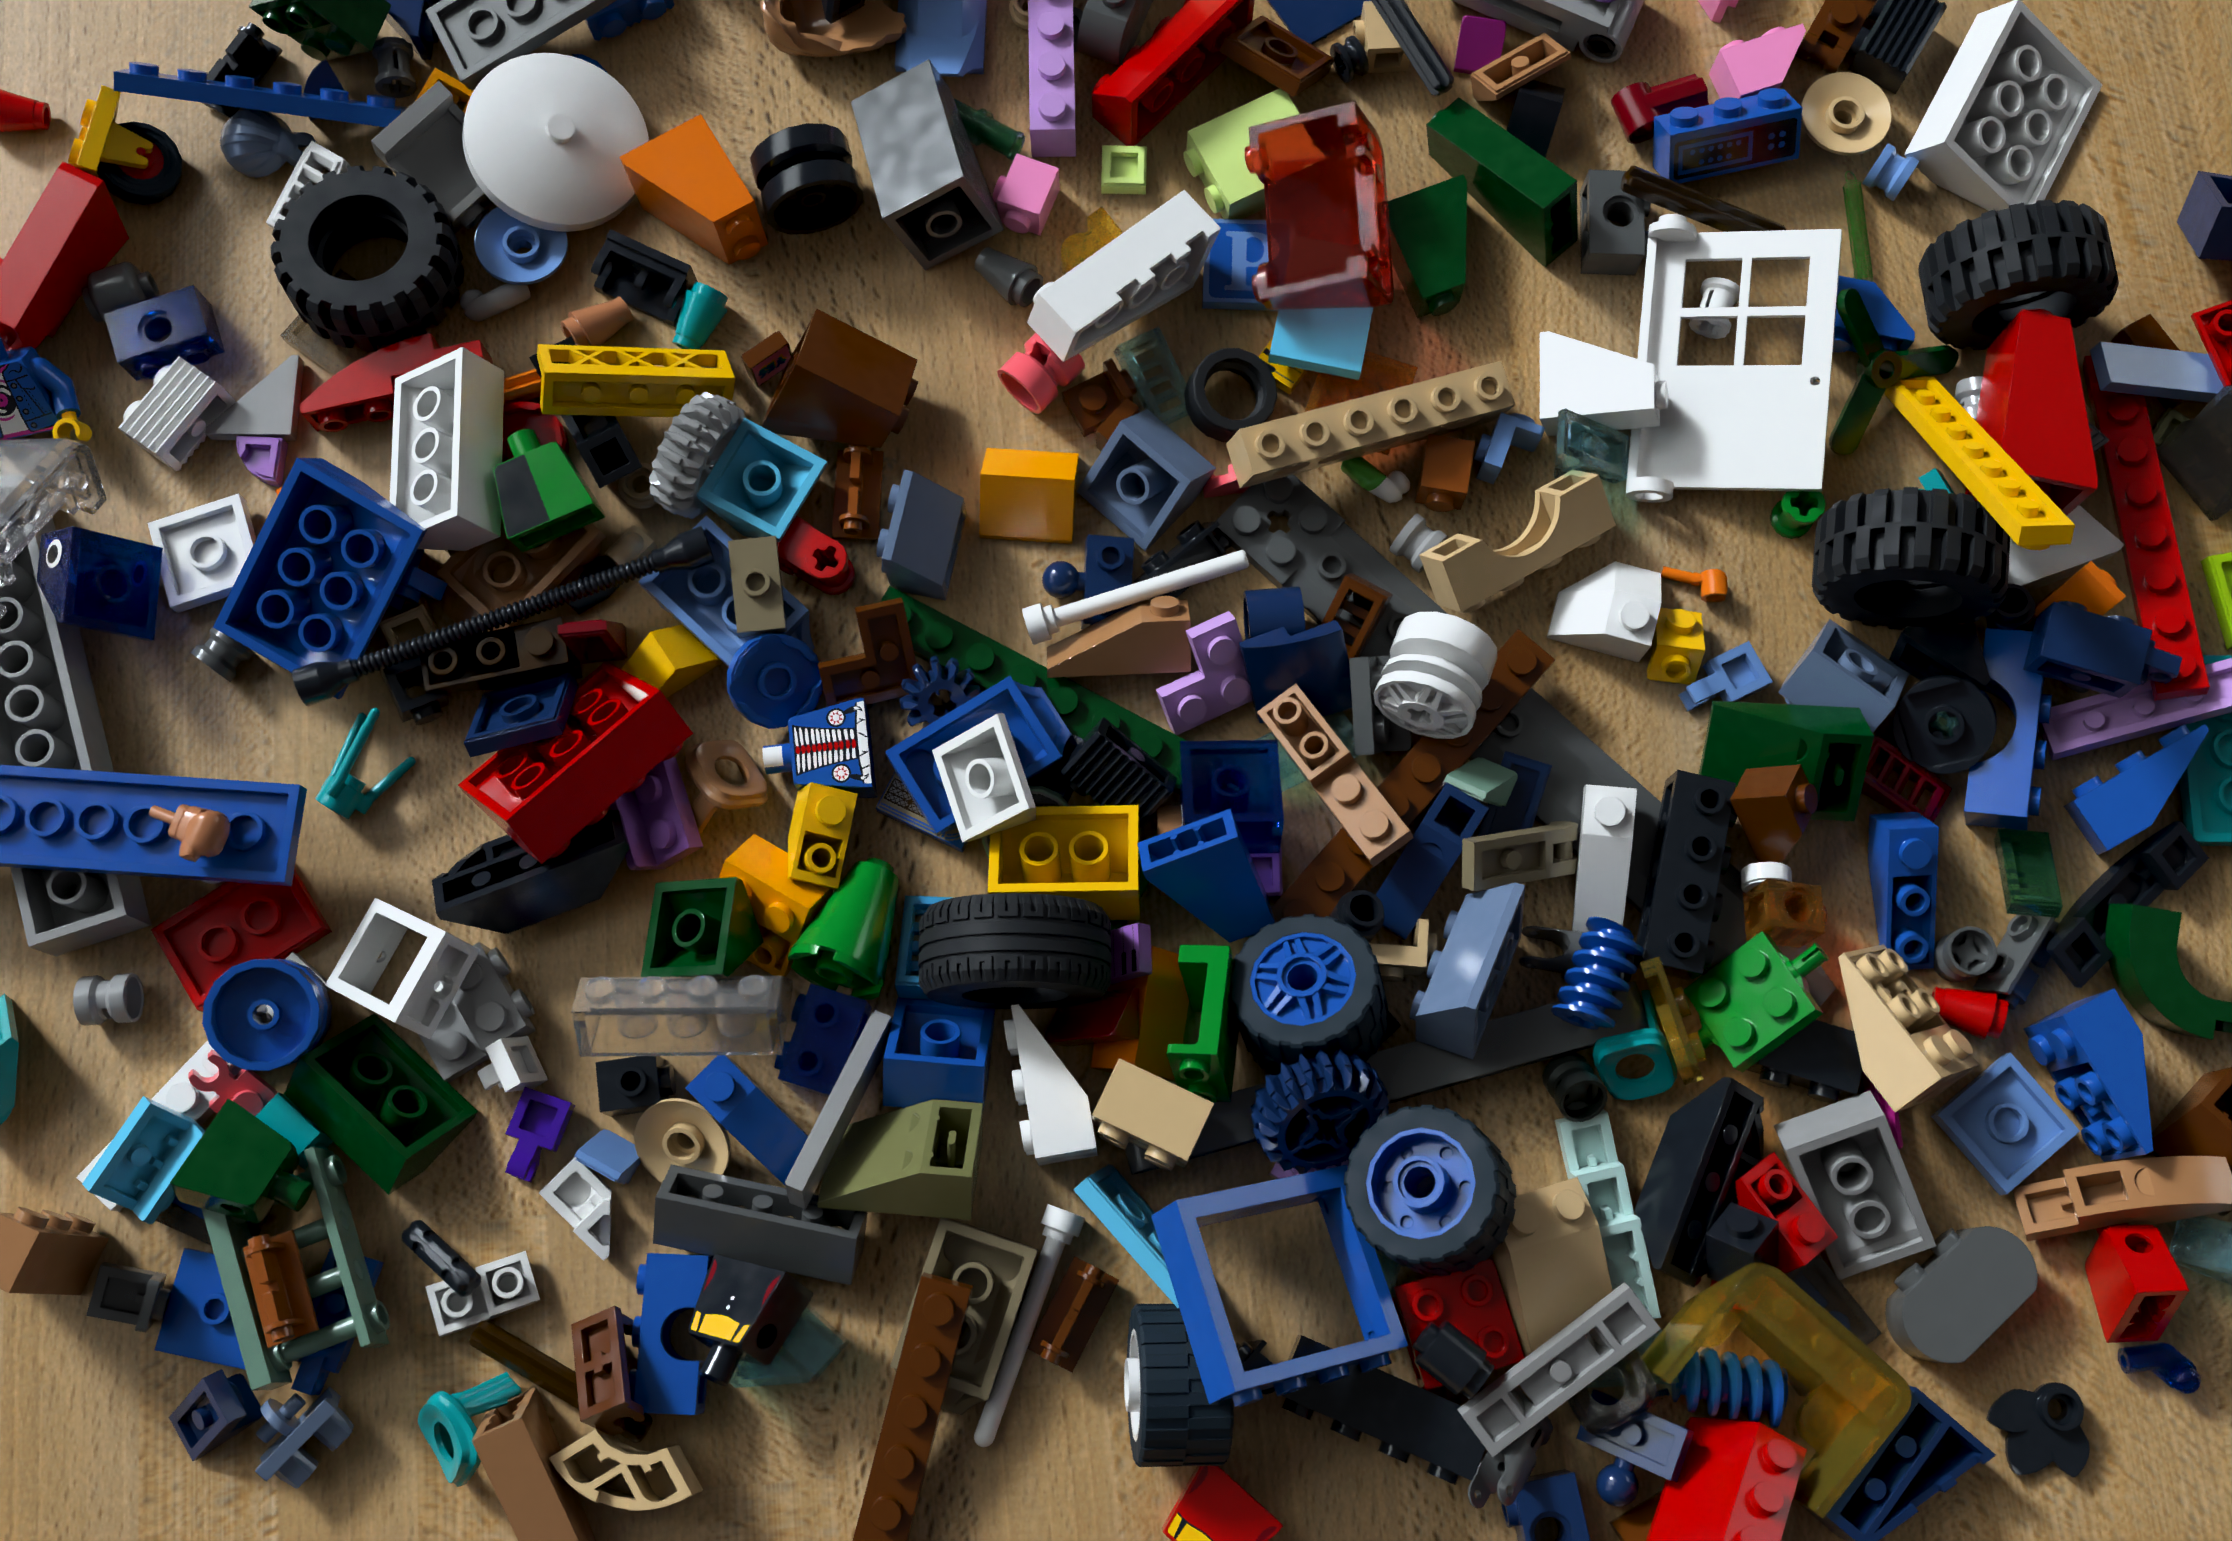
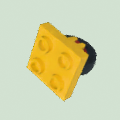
M101 85L97 101L91 99L86 101L80 122L82 128L79 139L75 138L73 141L68 164L104 180L108 191L125 202L140 205L161 202L173 194L181 180L182 158L177 145L165 132L150 124L134 121L117 124L116 118L121 92Z

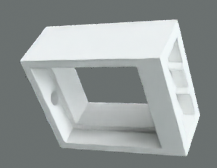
M375 898L325 986L392 1022L431 1039L480 949ZM407 929H410L427 937L392 1001L388 1004L371 995V992ZM440 981L439 987L434 990L435 983Z

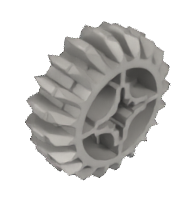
M704 392L691 398L689 403L682 406L680 414L673 417L672 425L668 431L664 432L665 437L661 445L657 447L658 453L652 462L653 471L649 476V483L651 484L650 495L654 497L656 503L663 506V509L675 515L678 514L691 519L707 512L709 507L697 498V493L743 419H747L744 410L735 406L734 402L719 395Z

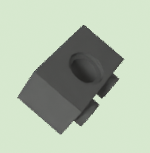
M1588 170L1580 190L1581 274L1635 276L1642 260L1646 259L1649 231H1645L1644 217H1648L1651 203L1621 190L1622 177L1625 171ZM1609 219L1620 221L1624 227L1613 225Z

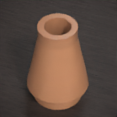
M619 296L608 302L568 312V318L561 321L560 325L565 337L572 336L576 345L602 346L621 328L632 322L633 316L626 302Z

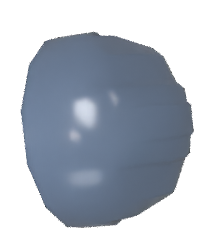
M244 109L233 114L224 124L220 136L221 151L227 162L236 171L254 178L268 176L278 170L285 162L295 167L303 153L298 147H307L311 141L316 142L314 137L306 132H292L286 122L271 112Z

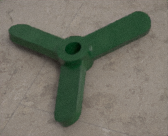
M1854 288L1841 290L1836 300L1838 313L1860 357L1856 368L1858 379L1829 437L1831 450L1839 455H1848L1857 449L1886 388L1893 386L1898 380L1948 373L1955 367L1959 358L1958 352L1949 345L1896 352L1885 350L1859 292Z

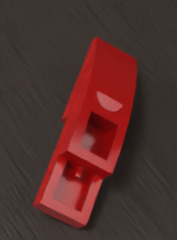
M431 333L424 334L379 349L347 366L300 404V411L316 431L338 432L347 428L349 424L367 420L371 422L387 421L394 414L395 378L461 347L493 364V361L480 339L441 348Z

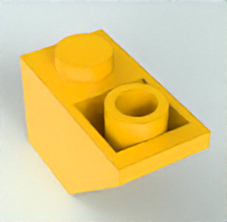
M813 782L798 790L788 833V879L834 890L838 889L858 796L857 793Z

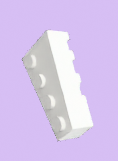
M1185 190L1181 191L1055 282H1048L1043 285L1033 297L1034 306L1027 321L1028 325L1065 362L1193 288L1221 227Z

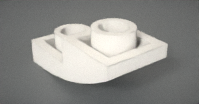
M526 1251L475 1267V1271L481 1275V1283L467 1297H460L445 1281L426 1286L439 1337L441 1338L478 1325L481 1321H489L540 1301Z

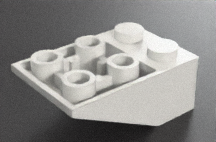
M1019 1004L1011 1005L1013 1019L1004 1020L1008 1051H1010L1011 1057L1019 1055L1021 1069L1012 1070V1079L1016 1101H1018L1019 1106L1027 1105L1029 1120L1019 1121L1024 1152H1026L1027 1156L1035 1154V1159L1039 1166L1098 1156L1087 1094Z

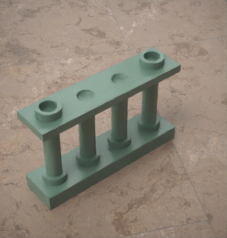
M314 1146L304 1150L309 1170L296 1176L313 1183V1190L316 1191L323 1218L294 1229L298 1249L327 1238L330 1239L337 1267L308 1278L307 1283L311 1299L343 1287L352 1315L348 1318L320 1328L318 1331L268 1348L243 1252V1247L248 1246L247 1240L252 1238L248 1221L201 1208L251 1391L274 1390L292 1383L289 1369L292 1367L293 1361L358 1336L360 1347L380 1348L390 1344L386 1330L390 1327L389 1315L384 1304L376 1299L343 1186L347 1182V1172L341 1158L336 1154L334 1155L332 1150Z

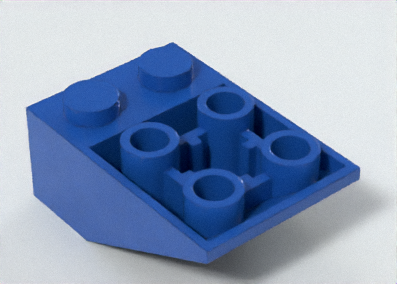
M2115 988L2073 1002L2023 1029L2029 1038L2028 1047L2037 1062L2046 1066L2056 1083L2054 1089L2058 1099L2067 1109L2072 1110L2083 1128L2081 1130L2083 1140L2094 1154L2099 1155L2102 1161L2105 1162L2146 1155L2153 1151L2143 1034Z

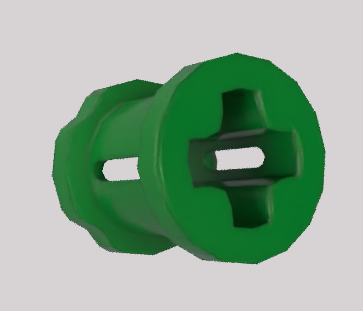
M1787 491L1783 495L1782 500L1777 502L1771 511L1770 521L1776 533L1790 539L1800 538L1805 535L1812 527L1814 521L1825 511L1826 502L1824 495L1821 492Z

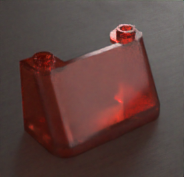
M1350 101L1249 127L1250 146L1245 147V161L1251 174L1256 173L1264 184L1269 262L1261 263L1258 266L1257 274L1252 276V289L1256 300L1269 310L1374 308L1391 304L1394 299L1384 152L1377 131L1357 103Z

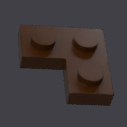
M901 597L854 608L864 653L817 663L827 707L857 698H864L867 705L903 697L909 693L902 689V680L913 679L918 681L912 669L916 664L904 602Z

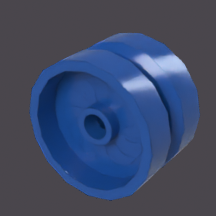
M253 959L232 966L214 981L204 1001L202 1024L209 1045L224 1061L244 1070L270 1071L298 1062L302 1055L321 1045L331 1026L332 1003L325 984L310 968L286 959ZM266 1005L270 1006L274 1012L272 1021L267 1023L262 1019V1015L268 1011Z

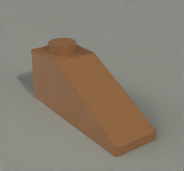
M1158 596L1151 601L1137 602L1047 647V678L1191 672V646L1185 631L1191 628L1188 600H1178L1172 596Z

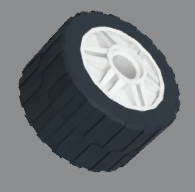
M1136 1304L1131 1310L1129 1319L1127 1358L1125 1359L1124 1366L1125 1407L1128 1412L1130 1444L1135 1464L1139 1467L1223 1466L1229 1458L1234 1427L1233 1399L1209 1404L1180 1308H1177L1174 1304Z

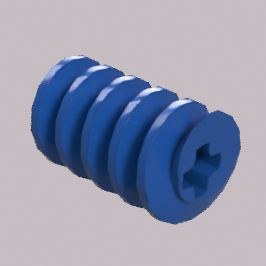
M1590 917L1586 922L1588 932L1582 933L1578 941L1582 949L1575 951L1571 959L1575 967L1568 969L1564 976L1569 986L1560 987L1557 998L1561 1004L1553 1005L1551 1012L1563 1021L1582 1028L1593 1030L1598 1029V1027L1613 1029L1616 1022L1604 1013L1605 1009L1621 1010L1623 1004L1611 994L1613 991L1628 992L1630 989V985L1621 979L1619 974H1635L1638 968L1628 961L1626 957L1627 955L1642 956L1645 950L1633 941L1634 936L1626 927L1606 918Z
M1687 1343L1681 1346L1675 1359L1671 1386L1672 1400L1677 1402L1680 1395H1684L1688 1412L1694 1413L1700 1400L1704 1399L1706 1400L1708 1415L1713 1417L1717 1415L1721 1403H1725L1729 1420H1736L1742 1407L1747 1408L1748 1420L1751 1422H1758L1762 1411H1767L1769 1425L1771 1428L1776 1429L1780 1425L1787 1405L1788 1375L1786 1369H1781L1775 1360H1764L1760 1365L1757 1358L1748 1355L1739 1361L1738 1356L1730 1351L1724 1352L1719 1358L1717 1352L1709 1347L1702 1349L1698 1354L1696 1347Z

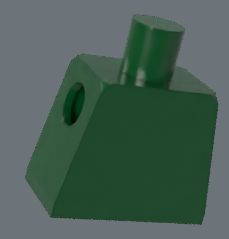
M227 1099L170 1182L178 1200L185 1204L254 1223H259L264 1219L274 1202L296 1212L300 1211L307 1203L313 1190V1183L293 1174L300 1162L295 1146L230 1099Z

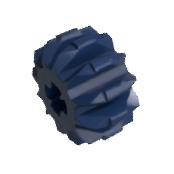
M933 656L930 658L932 670L927 672L921 665L915 664L912 669L918 681L903 679L901 683L902 689L909 694L899 700L901 709L912 710L907 716L908 724L913 727L923 722L924 728L982 693L980 686L970 684L975 677L973 671L968 668L958 673L959 662L955 658H951L947 662L945 669H941L938 657ZM939 690H947L950 700L946 703L942 699V705H934L931 694L935 692L939 696Z

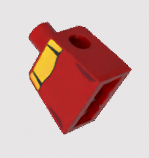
M1197 1466L1166 1519L1162 1532L1171 1541H1268L1280 1531L1283 1524L1219 1466Z

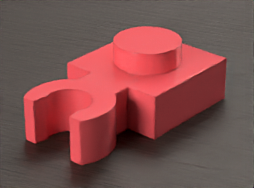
M211 1050L208 1053V1060L218 1067V1072L214 1076L203 1077L194 1069L188 1073V1079L196 1089L204 1092L214 1091L217 1094L209 1102V1108L217 1114L227 1099H230L256 1116L279 1093L252 1070L241 1069L236 1076L229 1071V1063L224 1061L215 1050Z

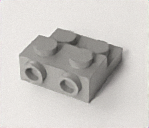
M480 942L473 945L480 949V952L431 1039L418 1034L443 1080L449 1083L490 1059L485 1048L498 1039L528 1036L536 1031L529 1019L530 1016L535 1014L530 1001L521 989L514 991L506 978V975L511 973V968L505 957L497 947L490 950V948ZM440 981L435 983L434 990L439 987Z

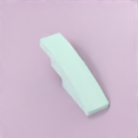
M1603 1109L1594 1118L1583 1122H1573L1566 1118L1556 1119L1555 1124L1568 1180L1578 1177L1599 1224L1612 1290H1615L1625 1282L1633 1290L1653 1319L1661 1318L1646 1244L1641 1231V1220L1634 1214L1625 1168L1618 1161L1608 1112Z

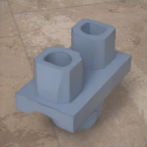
M329 1386L298 1419L295 1414L306 1404L301 1396L296 1393L293 1394L284 1405L275 1399H268L260 1407V1411L267 1422L256 1432V1435L265 1443H268L278 1432L282 1435L260 1457L262 1463L256 1468L255 1472L266 1482L275 1474L280 1480L296 1489L299 1488L310 1477L319 1463L301 1446L314 1435L333 1452L353 1431V1423L338 1407L341 1396Z

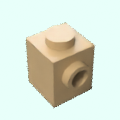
M1404 0L1407 6L1409 7L1408 0ZM1364 1L1360 20L1353 21V36L1360 41L1366 52L1369 63L1368 73L1408 71L1410 60L1372 1Z

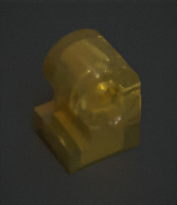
M1100 207L1087 217V232L1075 233L1063 242L1061 247L1063 275L1123 233L1103 207Z

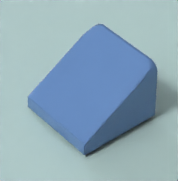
M605 1129L598 1132L580 1147L574 1156L578 1162L620 1184H628L641 1163L635 1149V1144Z

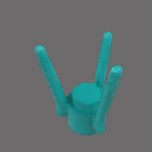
M372 708L368 716L365 713L357 715L331 773L315 797V800L347 819L351 817L355 809L366 814L373 802L416 763L414 757H408L366 794L362 793L366 783L351 775L350 771L380 715L378 708Z

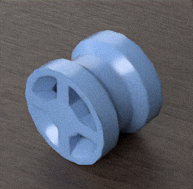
M1887 143L1862 184L1869 188L1877 186L1884 190L1886 198L1894 201L1918 165L1919 160L1912 156L1902 157L1897 154L1895 146Z

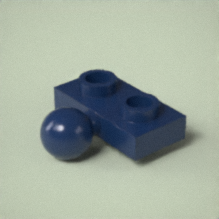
M1088 534L1085 540L1084 572H1078L1072 564L1065 561L1053 562L1047 566L1042 576V584L1045 591L1052 597L1059 599L1070 597L1076 591H1083V600L1131 585L1134 538ZM1131 605L1081 620V629L1083 630Z
M1593 1389L1576 1439L1616 1456L1614 1463L1605 1466L1599 1472L1596 1479V1488L1599 1496L1607 1504L1622 1507L1630 1504L1638 1494L1639 1483L1634 1473L1635 1466H1639L1670 1481H1678L1695 1431L1605 1392Z

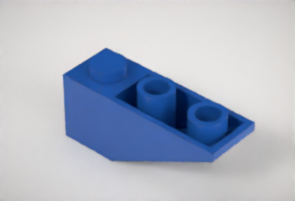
M2184 724L2158 739L2163 747L2159 751L2146 757L2143 751L2139 750L2115 764L2114 766L2119 771L2118 775L2104 783L2097 775L2071 790L2076 799L2066 804L2064 808L2097 855L2114 848L2154 823L2208 734L2209 728L2206 724L2191 732Z
M1918 812L1869 814L1868 867L1879 945L1884 944L1886 948L1897 952L1907 964L1908 970L1934 968L1939 827Z

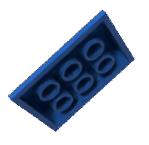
M296 458L213 628L291 673L294 669L314 662H339L347 658L357 660L358 657H363L427 530L367 484L322 458ZM348 685L333 697L336 699L342 698Z

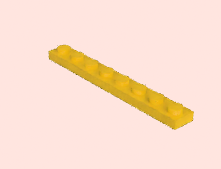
M1934 376L1898 380L1893 386L1886 388L1885 396L2018 546L2029 550H2045L2050 545L2071 544L2075 524Z

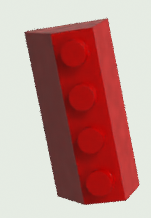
M1185 0L1183 7L1173 17L1167 16L1160 21L1149 40L1142 46H1134L1127 53L1122 65L1112 75H1104L1095 84L1092 90V117L1126 146H1136L1227 58V56L1219 52L1222 42L1226 36L1253 21L1255 0Z
M1690 1417L1686 1420L1684 1427L1695 1432L1678 1481L1666 1479L1646 1541H1781L1807 1449L1760 1422Z

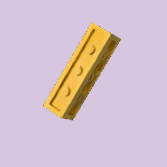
M538 344L537 359L542 375L540 393L542 414L675 417L680 414L682 406L689 403L691 398L704 392L719 395L733 401L735 376L725 350ZM552 362H569V363H571V364L552 363ZM700 366H704V367H716V368H702V367H700Z

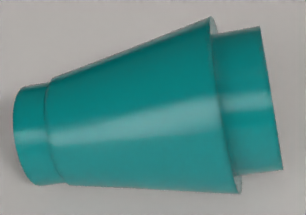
M694 282L691 290H685L675 331L676 335L672 343L681 349L700 350L728 310L725 308L728 297L708 285Z

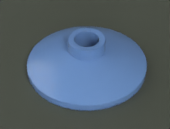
M496 207L485 215L479 223L475 232L474 247L480 264L491 276L509 284L529 285L549 278L561 267L567 255L568 239L566 231H551L528 225ZM520 248H528L531 250L524 254L516 253V251Z

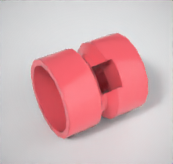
M1035 333L1024 344L1025 354L1016 352L997 372L1000 381L1007 391L1025 408L1039 414L1058 396L1057 386H1068L1085 369V363L1079 353L1063 362L1040 336Z

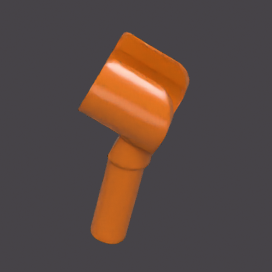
M1663 566L1661 578L1693 586H1701V600L1705 602H1722L1726 599V594L1728 593L1727 576L1722 570L1709 569L1701 573H1692Z

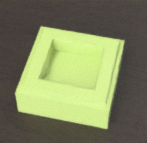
M1102 145L1101 194H1146L1147 146Z

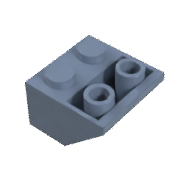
M904 470L900 485L893 484L889 495L888 512L893 513L889 529L882 528L878 538L877 557L882 558L881 570L883 573H886L890 586L901 592L946 601L967 515L964 498L914 471Z

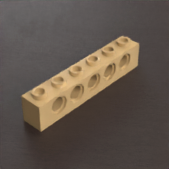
M1498 361L1241 428L1226 443L1239 488L1241 489L1427 439L1428 434L1443 435L1495 421L1501 412L1506 413L1515 406V402L1502 362Z

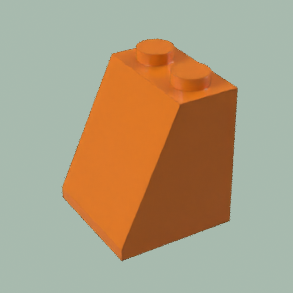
M701 114L619 157L642 209L728 265L738 260H746L755 256L762 247L768 244L754 199Z

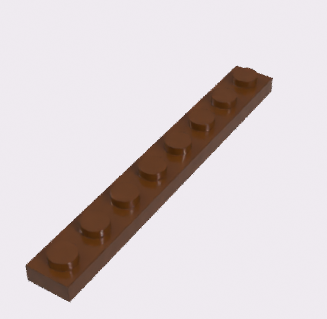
M1517 629L1497 652V661L1489 683L1482 691V703L1476 711V719L1472 729L1466 735L1454 739L1432 738L1423 735L1377 787L1407 827L1415 821L1446 784L1444 782L1446 775L1468 761L1554 663L1555 659L1521 630ZM1343 828L1337 832L1271 907L1275 923L1281 921L1282 918L1289 916L1299 917L1303 916V914H1315L1319 917L1329 916L1341 897L1346 893L1352 892L1373 868L1372 864Z

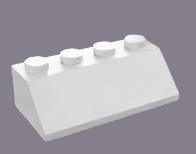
M464 347L395 378L390 503L427 530L418 549L467 551L501 535V508L493 471L497 464L502 463L504 370Z

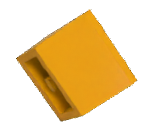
M753 834L725 859L719 878L737 877L743 881L764 941L746 960L782 981L789 973L794 960L788 961L791 948L831 896L834 889L788 879V853L760 836Z

